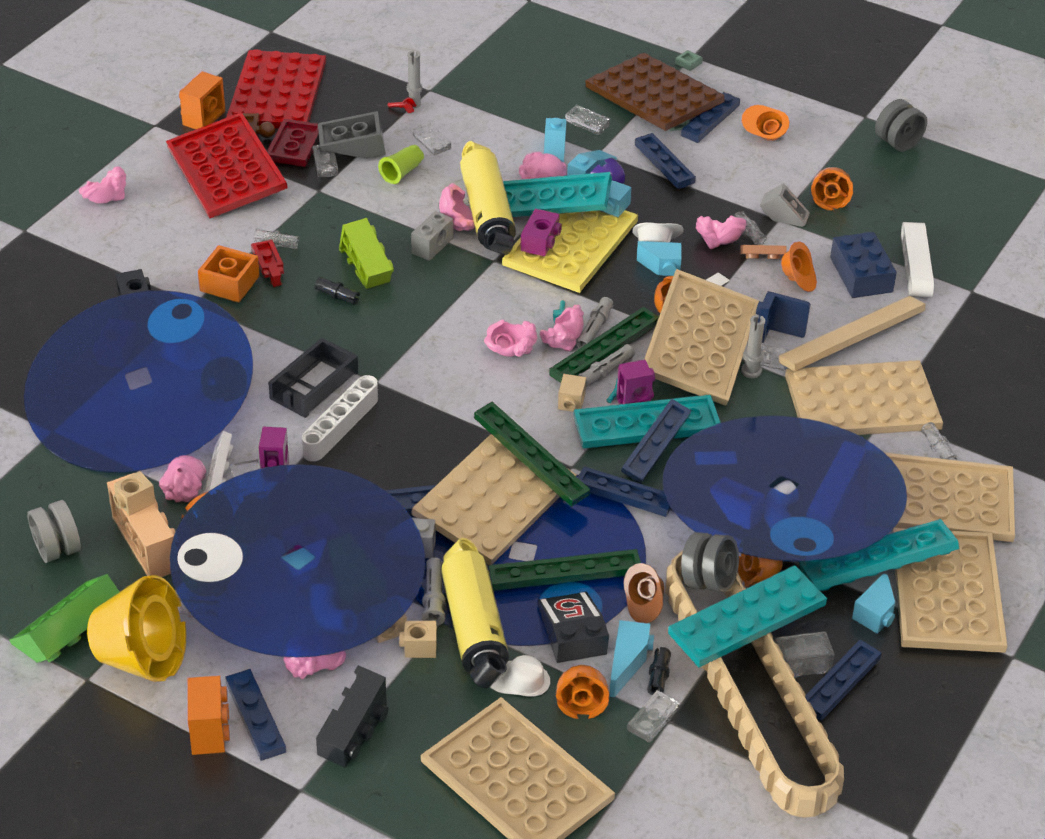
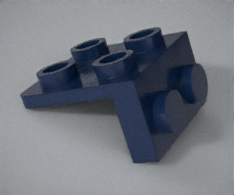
M767 291L763 302L759 301L756 309V314L759 315L758 323L761 316L765 318L762 343L765 342L770 330L804 338L807 331L811 304L805 300Z

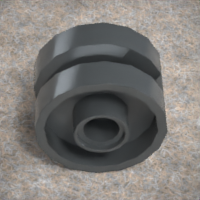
M897 99L889 103L881 111L876 121L875 132L879 138L888 142L897 151L904 152L914 147L923 137L928 124L927 116L919 109L914 108L906 100Z
M701 532L691 534L685 543L681 561L682 576L685 584L689 588L704 590L708 588L709 590L722 592L731 589L739 566V550L736 540L733 536L715 534L712 536V534Z

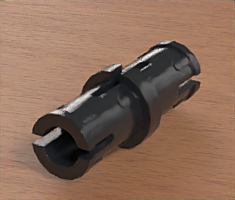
M321 276L316 280V284H319V286L315 285V290L327 293L333 299L337 300L339 298L353 305L357 304L359 298L355 296H360L359 291L347 288L341 282L335 283Z
M660 647V652L656 648L653 664L649 667L650 680L647 691L653 696L663 695L665 681L670 674L668 665L671 651L666 647Z

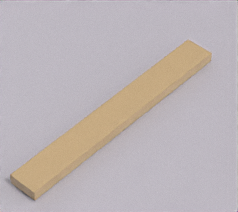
M911 296L905 297L779 355V363L793 371H797L925 311L926 304Z

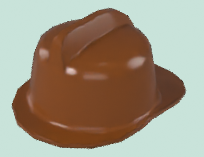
M645 563L635 564L629 568L624 578L630 616L636 622L651 623L656 620L663 607L664 582L650 565Z

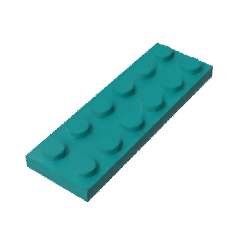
M610 172L510 180L503 181L512 217L531 216L534 209L557 214L607 210L612 176Z
M711 395L673 399L692 410L689 418L674 438L721 433L722 425ZM671 399L574 409L573 417L582 448L640 442Z
M938 519L799 560V565L802 573L818 590L824 591L832 586L851 583L855 579L866 576H875L879 572L889 569H899L906 564L923 562L927 558L937 555H947L951 551L960 548L958 539L945 523Z
M794 565L668 627V634L700 668L825 606L827 598Z

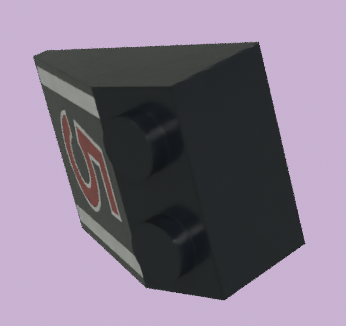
M588 592L538 599L537 603L557 663L607 655L609 633L603 615Z

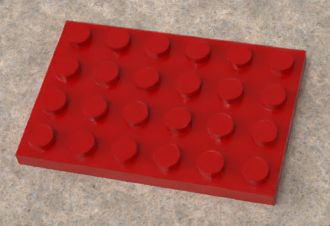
M257 49L249 50L226 118L241 112L259 113V126L263 122H270L277 129H279L284 119L309 122L325 68L326 55L271 52Z
M242 112L166 141L170 153L209 219L288 188L286 180Z

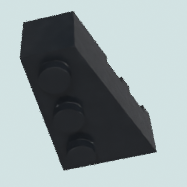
M359 665L354 671L356 679L351 688L345 687L341 693L345 698L338 711L332 709L316 737L317 755L344 768L351 759L354 760L358 756L362 744L365 740L368 741L372 737L375 727L379 722L385 720L389 710L386 697V677Z

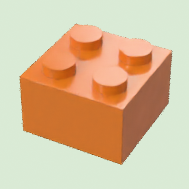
M202 71L179 91L184 126L193 129L212 124L225 112L223 78Z
M218 245L198 270L200 291L240 302L259 278L258 256Z
M220 675L187 678L188 727L192 755L225 752V741H230L228 724L230 719L229 703H226L228 702L227 686L221 685Z

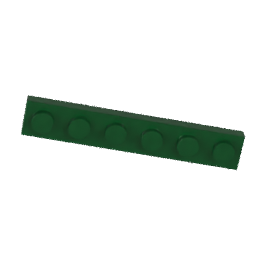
M642 307L549 368V376L560 383L563 374L579 376V374L590 369L593 363L602 361L624 347V345L632 343L656 327L659 316Z
M493 401L474 412V419L571 507L589 496L590 489Z
M637 549L488 565V572L493 591L625 576L630 567L640 564L641 561Z

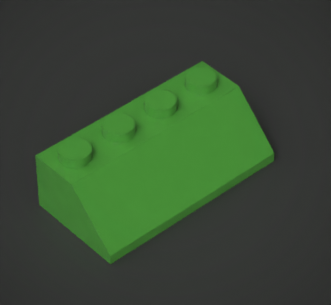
M108 574L88 580L9 641L38 663L45 660L51 662L62 654L60 649L65 645L70 647L81 639L79 634L85 630L87 631L88 621L93 610L120 591Z

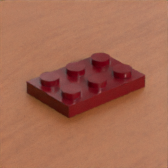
M284 119L267 150L273 162L306 167L319 141L318 124Z

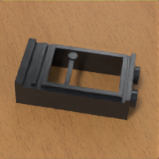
M321 338L268 382L269 398L306 418L309 416L310 411L353 374H358V356L333 342ZM320 362L336 369L316 387L301 380ZM298 382L311 389V391L304 395L291 387Z

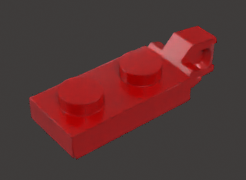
M273 240L252 243L251 250L253 255L258 256L259 268L264 278L270 277L273 287L282 285L281 274H284L283 262Z

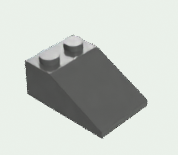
M378 111L318 123L320 148L323 151L361 158L379 157L386 154Z

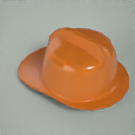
M764 105L750 106L742 114L741 120L746 131L768 141H774L784 136L790 124L789 118L784 112Z
M794 242L790 250L781 259L782 270L788 279L796 281L804 291H814L817 280L811 253L803 242Z

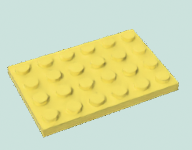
M600 210L561 213L559 217V223L562 224L561 233L555 237L554 246L548 250L546 256L521 251L520 237L510 253L502 258V265L580 293L637 223L638 214L625 210L618 218Z

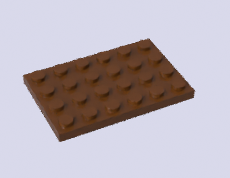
M640 53L636 57L625 60L623 63L610 67L608 70L595 74L593 77L585 80L588 89L664 131L725 102L724 94L646 53Z

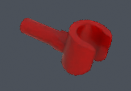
M410 97L403 100V102L388 103L389 108H404L407 113L414 112L413 107L417 106Z

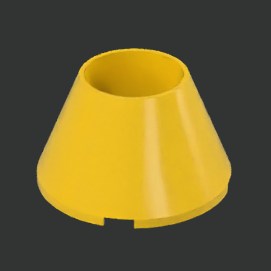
M157 575L144 576L93 610L88 621L87 635L90 649L99 662L153 682L166 681L169 676H174L177 673L185 654L186 622L180 619L178 607L182 605L177 593L169 582Z

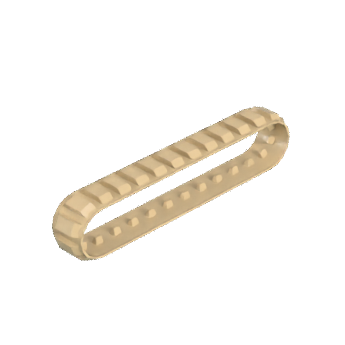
M683 551L672 558L671 565L667 567L665 594L669 596L668 602L673 612L678 615V621L697 613L682 584L684 580L681 568ZM738 573L731 589L724 592L727 598L746 589L743 587ZM770 632L751 643L825 777L824 784L808 787L796 784L788 779L780 770L722 658L720 657L702 666V668L707 671V678L713 689L717 690V697L723 708L728 711V718L733 728L738 730V737L744 749L748 750L749 759L755 770L759 771L760 780L766 791L770 792L772 800L782 810L791 815L803 818L815 817L837 804L838 795L842 792L844 782V767L839 763L838 752L833 743L829 742L828 734L823 725L818 722L813 707L805 699L803 689L795 681L793 671L789 664L784 661V655L778 644L774 643L773 635Z

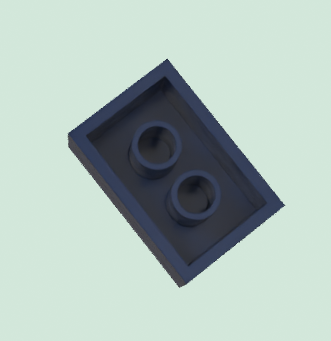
M874 232L833 237L830 258L852 298L892 293L894 291L897 272Z

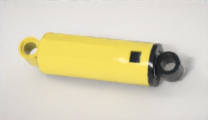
M469 141L462 151L460 169L477 237L486 249L505 256L513 248L516 228L498 160L490 148Z
M460 538L443 556L444 563L442 564L441 573L462 665L479 687L488 689L506 672L509 652L486 561L478 553L477 547L470 540Z

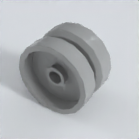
M63 499L49 504L48 513L42 507L27 512L34 542L45 563L59 559L60 548L66 555L81 551L77 527Z

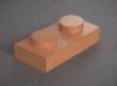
M741 245V254H746V259H759V255H768L767 259H780L781 255L786 253V246Z

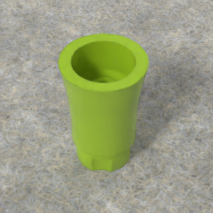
M411 145L397 153L382 158L378 164L382 178L391 184L399 183L405 175L421 163L424 159V153L419 146Z

